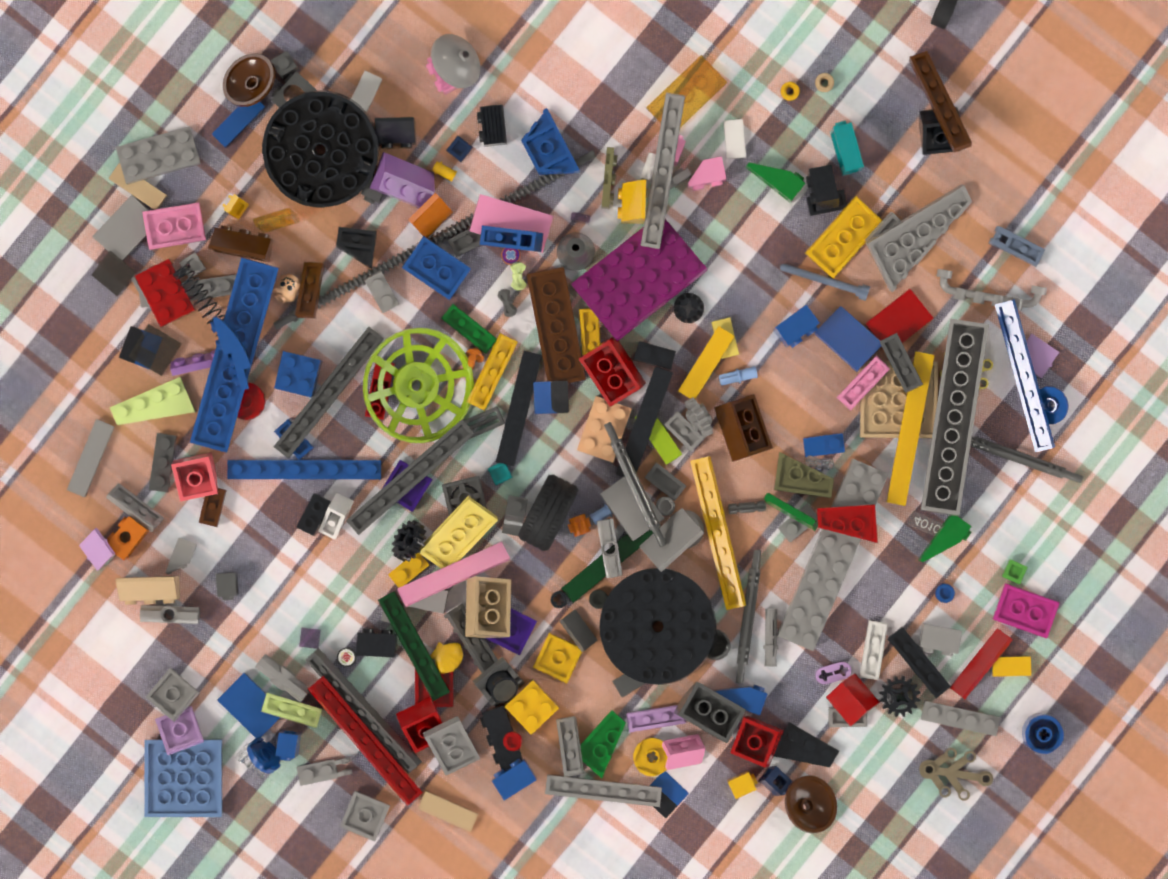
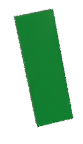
M454 304L449 307L441 318L485 354L488 353L497 340L495 336Z
M770 493L765 495L764 500L768 505L813 531L817 529L818 523L814 518Z

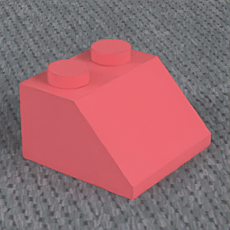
M212 452L173 461L171 466L180 502L218 494L217 475Z

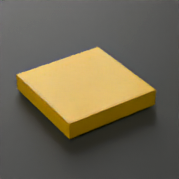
M549 633L533 668L567 684L582 652L577 645Z

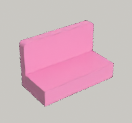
M699 734L665 740L662 743V747L668 757L665 766L667 770L702 763L705 746Z

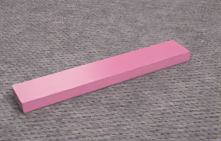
M500 542L398 588L397 591L405 607L505 563L510 560V557L503 543Z

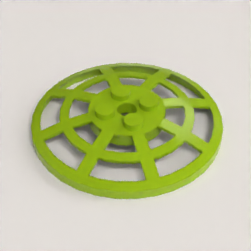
M410 328L394 333L375 349L366 365L363 376V395L367 410L380 429L398 440L409 443H426L440 439L466 416L471 405L467 403V400L474 387L472 368L468 365V358L458 343L439 331L429 328ZM410 334H427L435 336L440 340L434 348L424 345H411ZM403 336V348L393 352L386 361L378 356L379 352L388 343ZM446 344L459 357L463 366L462 370L452 371L448 361L440 354ZM412 351H424L429 353L424 363L414 362ZM405 353V365L399 370L391 365V362L396 357ZM436 358L443 365L446 373L437 375L430 367ZM374 362L381 367L378 377V391L368 394V376ZM387 371L394 376L393 387L383 389V380ZM465 377V396L459 408L451 403L454 393V379ZM414 380H418L420 382V387L418 390H413L412 388V382ZM448 381V390L444 399L437 395L439 383ZM395 394L400 402L395 412L388 405L385 397ZM380 399L384 409L392 417L388 427L376 416L372 409L371 401ZM432 401L440 405L439 409L433 414L426 416L425 406L429 405ZM406 407L416 408L419 419L402 417ZM446 409L456 414L446 427L432 434L429 422L437 419ZM399 422L408 425H421L424 436L409 437L398 434L395 430Z

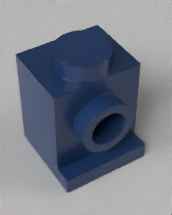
M769 766L758 782L762 783L775 796H783L786 794L792 780L777 766Z

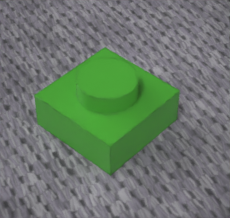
M1009 559L1001 577L1020 584L1028 567Z

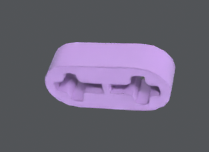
M843 661L826 665L816 670L815 678L821 684L843 680L850 676L851 667ZM840 665L848 668L844 676L841 673H834V671L840 669ZM822 670L826 673L832 672V675L826 677V681L819 678Z

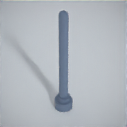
M787 264L780 265L781 271L856 294L855 296L859 297L858 299L864 301L867 299L870 289L868 285L855 286Z

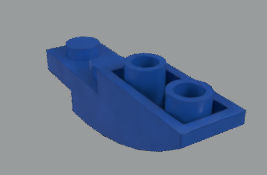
M215 315L210 324L213 333L217 332L219 340H215L218 352L222 351L223 355L231 353L232 356L228 357L231 368L235 367L237 375H233L236 387L240 386L241 390L249 389L244 371L251 368L248 355L233 330L221 318Z

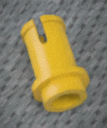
M436 161L432 169L434 175L438 174L452 182L457 171L442 164V161Z

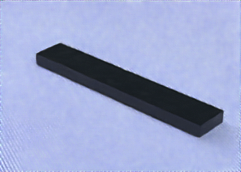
M523 351L496 458L497 463L515 466L534 390L533 383L536 382L542 358L540 354Z
M658 366L654 368L625 447L636 473L673 372ZM619 464L616 474L624 477V472Z

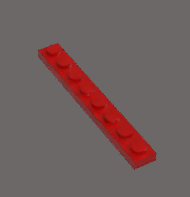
M324 676L308 688L315 699L407 806L423 793Z

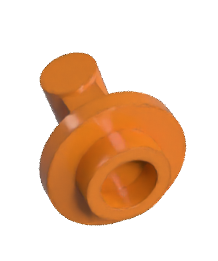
M473 348L466 351L468 365L472 369L475 367V362H483L484 356L479 349Z

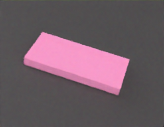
M480 194L469 231L481 235L482 226L544 233L541 253H543L553 216Z

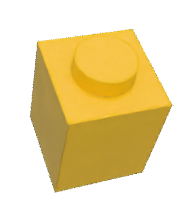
M748 770L727 780L735 799L757 790L755 785L758 782L754 774H749Z

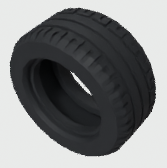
M554 474L548 475L519 531L518 536L520 540L526 541L542 551H548L579 491L577 486L564 481L562 478H558Z

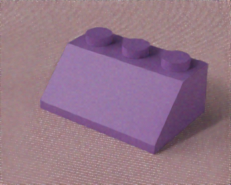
M383 152L370 189L420 208L435 193L434 173Z

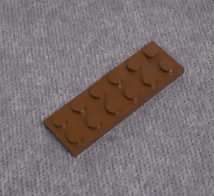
M564 267L526 274L547 382L568 381V383L586 380L584 367L579 361L581 351Z

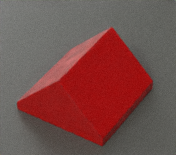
M856 673L841 682L826 696V699L850 727L880 703Z

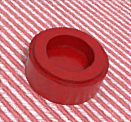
M511 731L504 736L503 744L507 750L516 751L522 746L523 740L518 732Z

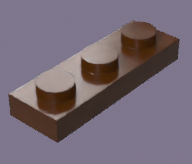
M304 262L295 312L297 318H316L324 272L323 263Z

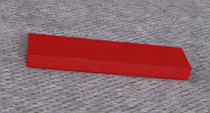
M997 628L954 681L950 689L965 700L1013 639Z

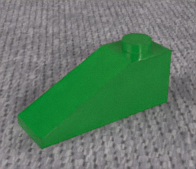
M750 162L745 167L789 203L806 184L803 181L804 177L797 172L792 173L791 171Z
M949 515L918 561L925 562L955 546L962 540L966 541L971 534L970 528L972 526L958 516Z

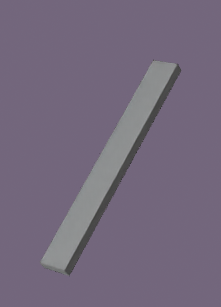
M666 92L641 246L660 249L685 95Z

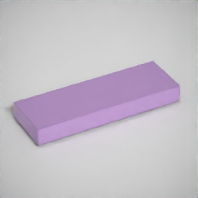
M678 705L626 713L629 733L685 724L686 720L674 714Z

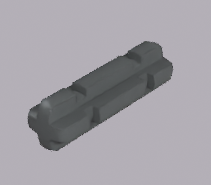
M759 501L757 503H739V505H736V503L729 504L728 511L729 514H737V512L766 511V503Z

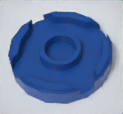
M255 738L247 747L251 762L264 773H274L281 766L279 764L280 756H275L276 747L269 741L267 743L263 741V738Z

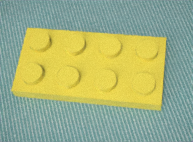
M467 496L423 543L424 547H420V554L441 569L458 562L498 521V518L474 499Z

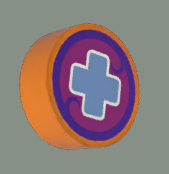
M504 248L502 250L501 257L504 263L512 265L520 260L521 255L518 249Z

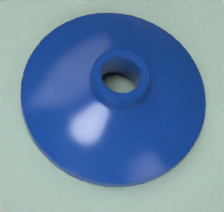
M1046 386L1041 388L1040 393L1049 424L1061 422L1068 413L1067 397L1056 387ZM1051 401L1054 402L1055 407H1052V406L1050 405V402H1051Z

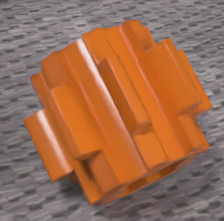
M585 514L568 519L570 522L568 528L570 533L574 534V537L591 532L589 527L592 525L589 517L586 518Z

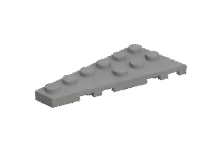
M959 185L865 242L890 292L897 288L898 283L905 279L912 267L918 264L936 244V240L948 230L949 225L955 219H958L972 203L965 185Z

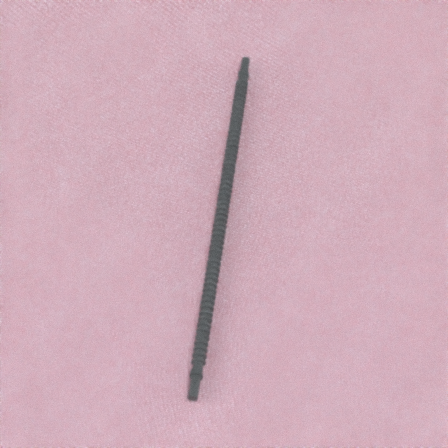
M592 150L577 159L574 158L578 168H580V165L595 158L596 155ZM565 174L544 175L542 178L539 177V180L534 179L533 183L529 182L528 186L525 184L524 188L519 187V191L514 190L513 194L510 192L509 196L505 195V198H500V200L516 203L517 199L525 198L526 194L531 195L532 191L540 190L541 186L545 187V184H550V181L555 182L556 178L560 179V176L564 177ZM471 213L470 217L466 216V219H461L459 223L456 221L455 225L451 224L450 228L446 227V230L442 229L441 233L436 232L437 235H431V238L428 239L437 245L439 241L442 243L443 239L448 240L449 236L453 237L454 233L457 235L458 231L462 232L463 228L467 229V226H471L474 215ZM412 245V248H407L406 252L403 250L402 254L397 253V257L392 256L391 260L388 258L387 262L383 261V264H378V267L373 266L372 270L368 269V272H363V275L358 274V278L353 277L354 280H348V283L344 282L343 286L339 285L337 289L334 287V291L329 290L328 294L320 295L317 308L320 309L321 305L326 306V303H331L332 299L335 301L336 297L340 298V295H345V292L350 293L351 289L355 290V287H360V284L365 285L364 279L380 270L384 274V271L387 270L389 272L390 268L394 269L395 265L399 266V263L404 264V260L408 259L416 246ZM296 310L290 311L289 315L274 322L273 325L276 330L292 321H298L295 315Z

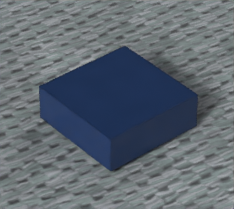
M457 136L446 151L462 163L473 147Z

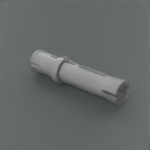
M765 609L764 666L777 667V609Z

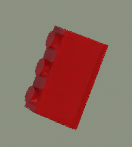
M613 336L579 358V361L609 407L641 389L646 384L620 341L617 342Z

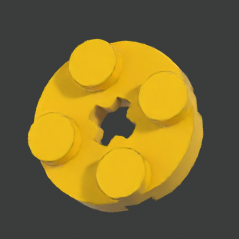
M651 737L643 739L637 744L633 752V760L639 772L646 776L654 777L667 770L665 766L668 757L662 747L663 740ZM656 752L655 756H657L658 759L649 762L647 754Z

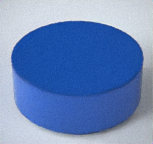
M940 584L935 590L936 599L942 603L952 601L955 596V591L949 584Z

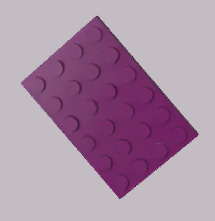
M666 219L664 221L660 249L641 246L644 229L642 227L571 283L575 291L617 342L708 271L707 267Z

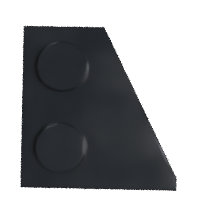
M339 227L336 247L372 269L377 231Z

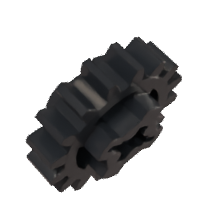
M409 520L407 525L403 523L402 528L397 530L398 534L394 535L395 540L391 544L394 546L391 550L394 552L393 556L403 562L405 560L409 562L411 557L416 558V554L421 552L420 547H424L422 542L426 539L424 536L426 530H424L425 526L415 520L412 522Z
M895 675L894 681L887 679L888 684L881 685L884 691H879V694L883 695L879 702H884L882 709L888 708L887 713L889 715L894 712L895 717H898L899 713H901L902 717H905V712L912 714V707L918 708L915 702H920L921 700L916 697V695L920 694V691H915L918 685H911L912 679L909 678L905 681V676H901L900 680H898V677ZM895 684H902L900 688H892ZM909 688L912 692V700L908 697L907 692ZM894 691L895 693H899V694H900L901 692H903V693H902V696H903L907 701H904V700H901V699H899L898 701H896V700H897V697H896L895 694L892 693V692ZM887 693L891 695L890 704L887 701ZM899 705H907V707L903 709H896Z

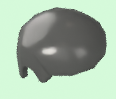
M717 629L713 649L708 656L711 660H721L728 655L731 648L729 638L719 629Z

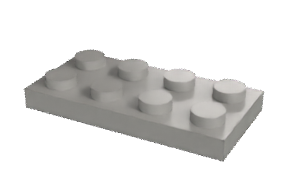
M190 126L116 147L127 185L201 164Z

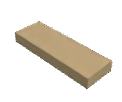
M120 163L108 178L154 210L159 209L167 197L166 194L145 180L127 185Z
M425 791L418 807L419 810L471 832L478 813L428 791Z

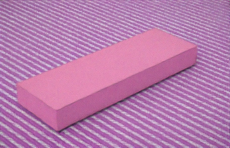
M875 356L836 398L851 411L890 368L878 356Z

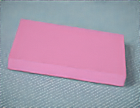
M199 202L142 212L149 250L206 241Z

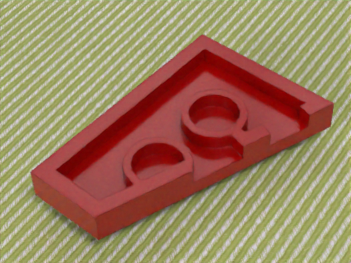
M875 504L817 508L818 528L878 543Z

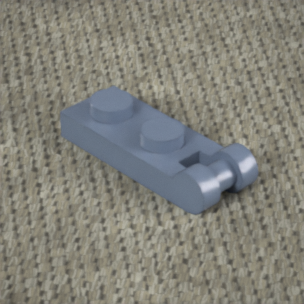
M996 226L994 230L996 233L993 238H990L988 243L1037 267L1046 249L1000 226ZM1002 236L1007 237L1005 244L1000 242Z

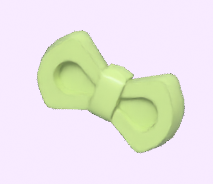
M514 262L510 266L513 272L511 287L514 290L520 291L527 286L522 279V273L526 265L522 262Z

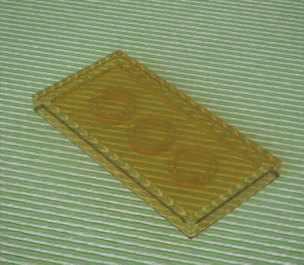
M700 55L646 109L661 124L666 92L685 95L681 128L728 82Z
M291 208L253 218L254 225L263 233L300 222L298 215Z

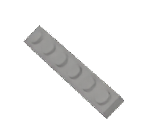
M236 275L202 279L195 285L204 284L200 291L208 290L205 297L230 296ZM196 280L183 285L185 290L193 285ZM202 285L188 291V296H192ZM138 288L141 308L150 307L141 288ZM207 291L200 293L190 300H199Z
M547 774L545 794L660 807L662 787Z

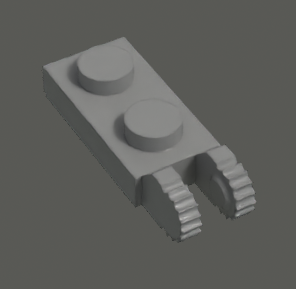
M350 757L296 767L300 786L353 774L352 769L337 772L336 765L350 762Z

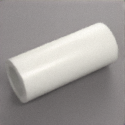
M648 154L640 177L641 179L651 182L656 154Z

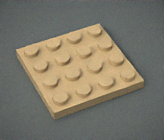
M867 361L862 366L860 372L870 363V361ZM883 361L890 370L860 400V438L899 437L907 393H905L890 361ZM933 362L919 438H932L938 401V362Z

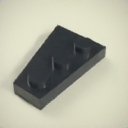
M789 722L782 733L774 757L830 768L839 750Z

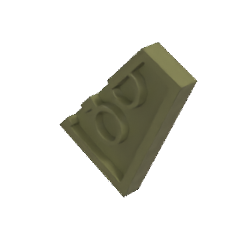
M607 147L602 209H609V204L613 205L614 193H610L611 185L615 186L616 174H612L613 166L617 167L618 155H614V147Z
M779 452L774 490L832 497L833 478Z

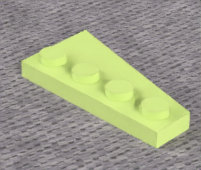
M181 377L110 407L117 425L196 412Z

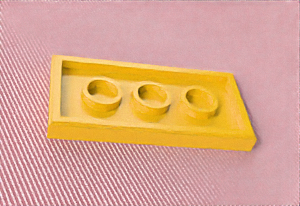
M855 196L807 249L805 254L834 279L865 244V239L881 223L882 219Z

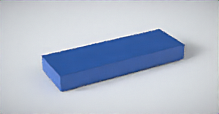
M261 102L248 107L238 106L212 135L226 148L266 107Z

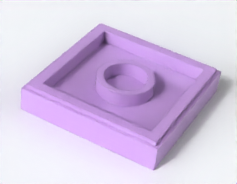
M189 706L175 722L166 715L155 719L167 755L204 742L192 706Z

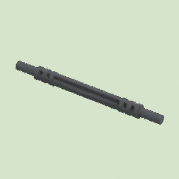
M609 422L604 427L610 437L613 451L650 531H653L659 546L663 547L667 543L659 528L660 523L621 438L618 439L612 423Z
M977 436L971 438V447L1061 479L1064 477L1081 483L1083 480V476L1067 471L1065 467Z
M754 550L752 567L749 568L745 597L746 606H744L736 662L738 664L736 683L743 684L745 667L748 665L761 572L759 570L761 550Z

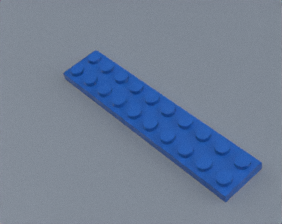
M241 257L224 322L239 338L252 366L279 268ZM216 346L190 443L227 453L245 390H241L240 386L236 387L233 375H237L235 367L231 368L228 357L232 356L231 353L223 355L222 351L218 352ZM251 368L244 370L247 380Z

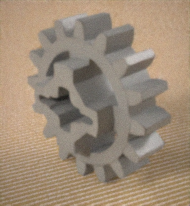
M694 397L685 401V406L688 409L686 418L695 432L700 431L704 438L713 433V429L710 426L712 418L704 404L697 403Z

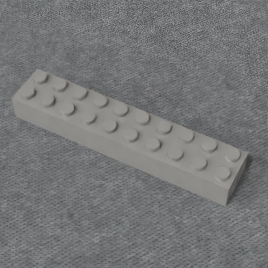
M950 319L921 511L953 516L960 515L989 324Z
M851 459L831 507L876 505L889 474ZM821 529L778 630V637L814 651L861 541L860 538Z

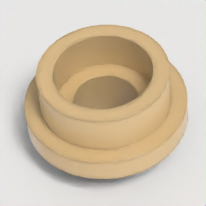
M822 73L817 76L815 86L820 92H829L834 86V79L830 74ZM826 80L828 85L822 86L821 81Z

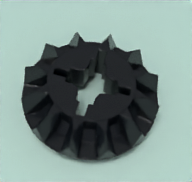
M684 293L675 300L674 314L681 322L694 323L702 317L704 303L696 294ZM689 300H691V306L697 310H691L688 316H686V309L680 306L687 305Z

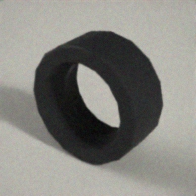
M940 0L932 17L931 24L945 29L958 0Z

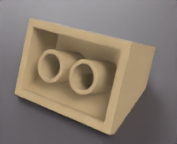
M179 576L116 578L119 601H125V605L137 604L136 601L144 600V604H156V600H163V604L175 603L176 599H180Z
M477 576L467 579L465 637H510L511 579Z

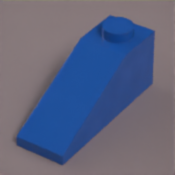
M482 226L480 245L541 252L544 233Z
M755 684L753 687L744 686L713 690L746 709V711L757 715L761 714L768 695L767 692H764L765 688Z

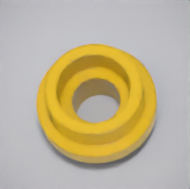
M786 82L780 89L781 96L787 101L795 100L800 92L798 85L794 82ZM788 88L793 90L792 95L787 94L786 90Z

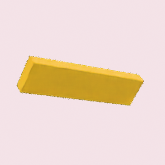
M718 326L678 391L688 398L694 397L696 399L735 336Z
M501 333L499 334L468 397L467 403L485 411L518 343L517 341Z

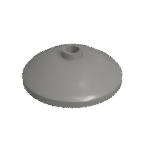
M445 34L435 40L431 48V59L438 75L446 83L456 88H468L473 85L480 76V61L472 45L462 37L454 34Z

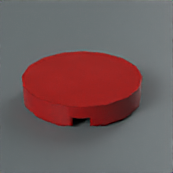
M248 382L249 389L244 391L237 416L238 419H255L265 408V394L254 383Z

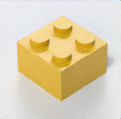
M532 679L505 705V708L530 734H533L559 709V706Z

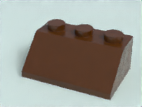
M221 225L220 228L214 229L208 249L217 253L269 263L274 240L269 238V234L258 233V236L251 235L249 230L239 229V232L232 231V227Z
M755 394L714 407L732 462L773 448Z

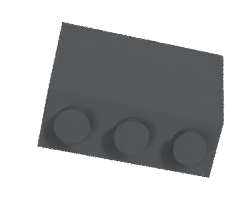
M696 681L684 694L674 714L717 739L728 743L746 709Z

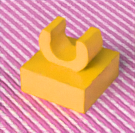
M235 194L233 196L229 195L230 201L227 205L223 203L222 206L224 211L239 220L249 204Z

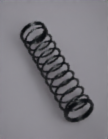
M190 264L184 265L173 273L174 278L178 280L193 272L180 286L197 279L184 293L202 285L189 299L207 291L193 304L196 305L203 300L211 298L198 312L215 304L202 318L218 310L220 311L216 315L218 316L221 313L222 309L213 310L217 306V302L210 303L213 296L205 297L208 290L200 291L204 284L195 285L200 278H192L195 271L187 272L191 267Z

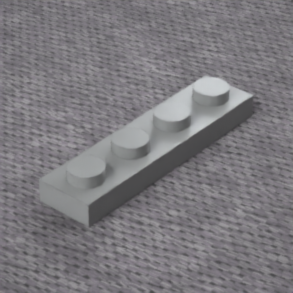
M924 701L921 720L997 736L1001 718L929 701Z

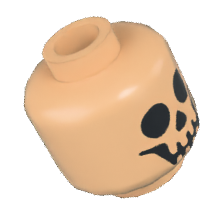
M292 274L281 275L273 287V291L276 294L275 298L282 303L286 301L293 302L299 294L300 280Z

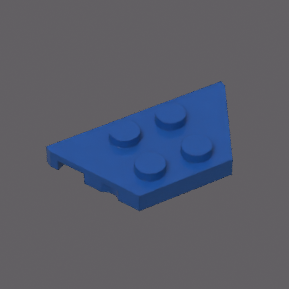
M547 108L544 109L541 117L537 122H534L530 131L521 140L538 174L580 173V169Z

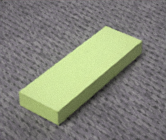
M266 693L261 712L317 728L322 709Z

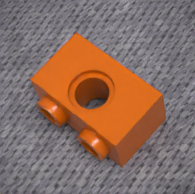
M128 516V518L124 517L118 524L120 527L116 533L112 532L107 538L110 547L123 561L130 557L149 532L148 529L131 516ZM124 532H128L131 535V539L127 543L122 540Z

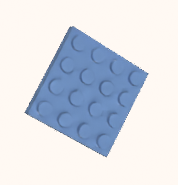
M162 739L145 740L144 817H222V739H204L203 743L171 755H167Z

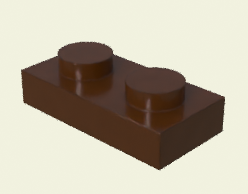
M218 488V494L204 497L198 523L218 527L227 490Z

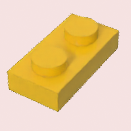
M417 553L416 558L411 557L409 562L405 560L388 575L397 587L400 588L410 582L430 564L420 553Z

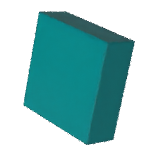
M498 463L488 468L495 486L513 478L506 464Z

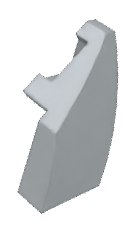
M178 538L166 574L169 575L180 568H186L187 564L191 562L197 544Z

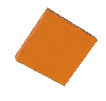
M434 193L408 220L422 236L427 238L453 211Z

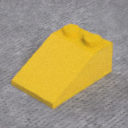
M646 180L622 183V188H618V200H622V207H618L617 219H621L623 224H644Z

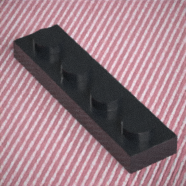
M902 626L887 638L935 698H938L951 687Z

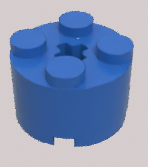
M1035 714L1028 717L1022 727V738L1024 743L1033 751L1049 754L1062 744L1064 731L1061 724L1054 717L1047 714ZM1042 730H1044L1045 732H1047V734L1043 735L1041 738L1039 732H1042Z

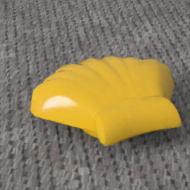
M438 642L430 656L434 659L439 673L444 674L454 671L460 665L463 659V650L459 643L443 645Z

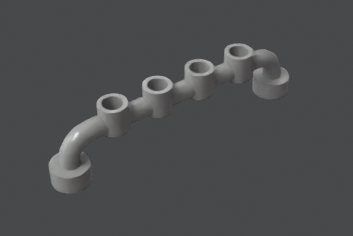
M938 269L936 275L940 277L941 288L946 293L954 295V299L965 301V298L968 297L973 298L974 303L984 304V300L991 301L992 306L1015 299L1017 309L1022 311V307L1031 308L1036 306L1040 302L1042 295H1046L1047 292L1045 287L1032 285L1031 293H1034V297L1031 300H1024L951 287L948 285L947 279H952L953 271Z

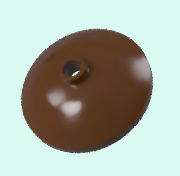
M255 53L247 54L237 59L228 68L223 79V93L232 104L239 107L252 106L263 100L271 91L275 81V68L272 62L264 55Z
M802 776L794 780L788 787L785 795V809L790 821L798 829L814 834L825 831L832 825L837 814V800L833 790L824 780L816 776Z

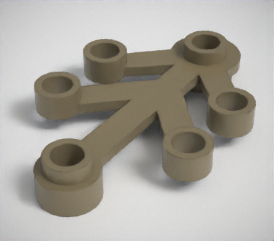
M947 748L945 753L934 761L924 760L920 764L919 773L921 776L931 779L938 788L939 794L944 798L950 796L951 790L948 786H944L938 775L947 777L962 801L968 800L970 793L963 788L957 778L978 781L982 786H989L993 782V775L989 771L983 770L980 773L959 770L968 762L972 763L976 760V754L973 751H966L963 757L948 768L939 766L948 759L953 760L956 758L957 751L954 748ZM949 750L954 751L953 757L948 756ZM972 753L973 759L967 760V754ZM931 766L932 772L927 773L926 767ZM988 775L989 781L983 782V776ZM943 788L948 789V793L946 795H942L941 793ZM966 791L967 797L961 798V792Z

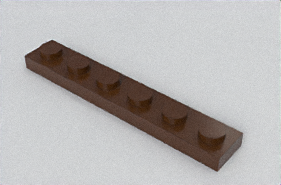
M928 51L910 56L909 62L953 152L972 147V141Z

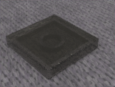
M148 324L129 357L163 376L182 343Z

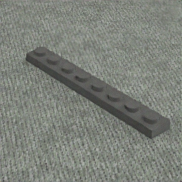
M370 327L365 330L273 446L288 459L292 456L384 340L381 335Z
M463 419L459 421L346 520L347 523L360 535L475 433Z
M319 648L306 659V662L320 677L324 676L408 774L422 762Z

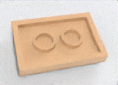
M596 396L577 451L613 463L616 455L604 425L611 422L618 439L622 438L632 408L618 403L609 407L605 399Z

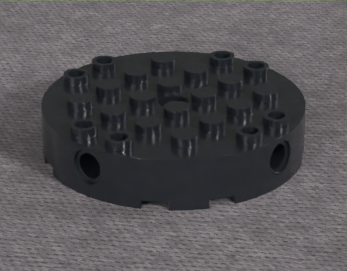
M325 90L305 92L284 103L269 120L262 142L264 166L270 179L279 191L299 204L316 208L337 206L359 194L372 178L378 164L380 152L376 127L368 113L351 98L337 92ZM318 144L325 146L326 152L324 154L317 153L316 146Z
M658 568L635 572L614 587L603 605L599 628L603 648L617 669L626 676L642 683L667 685L684 680L705 663L715 643L717 622L710 599L695 581L673 570L664 569L661 572ZM658 621L662 622L664 626L661 632H656L653 628L654 624Z

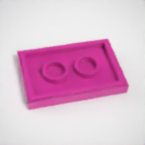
M1005 583L992 619L1047 639L1060 602Z

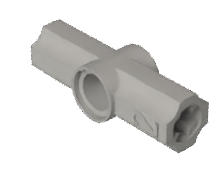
M613 518L597 521L606 578L622 576ZM607 543L615 545L613 553L605 552L604 547Z
M141 605L140 622L199 624L200 607ZM168 609L174 611L175 615L172 620L166 618L165 613Z
M267 654L255 666L257 670L271 679L270 681L282 691L285 690L297 701L301 702L308 694L309 687L298 680L295 674L288 668L279 665Z

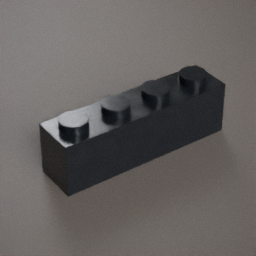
M505 705L482 712L483 717H480L483 728L487 727L489 735L486 738L489 746L494 747L495 753L492 755L495 764H500L501 769L506 771L511 768L509 764L517 759L522 761L523 757L520 748L516 751H509L504 747V736L508 732L513 731Z

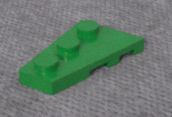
M613 710L605 716L580 744L582 761L600 778L605 773L626 724Z

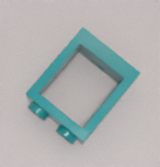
M841 121L835 123V126L830 131L842 176L861 171L864 168L852 122Z

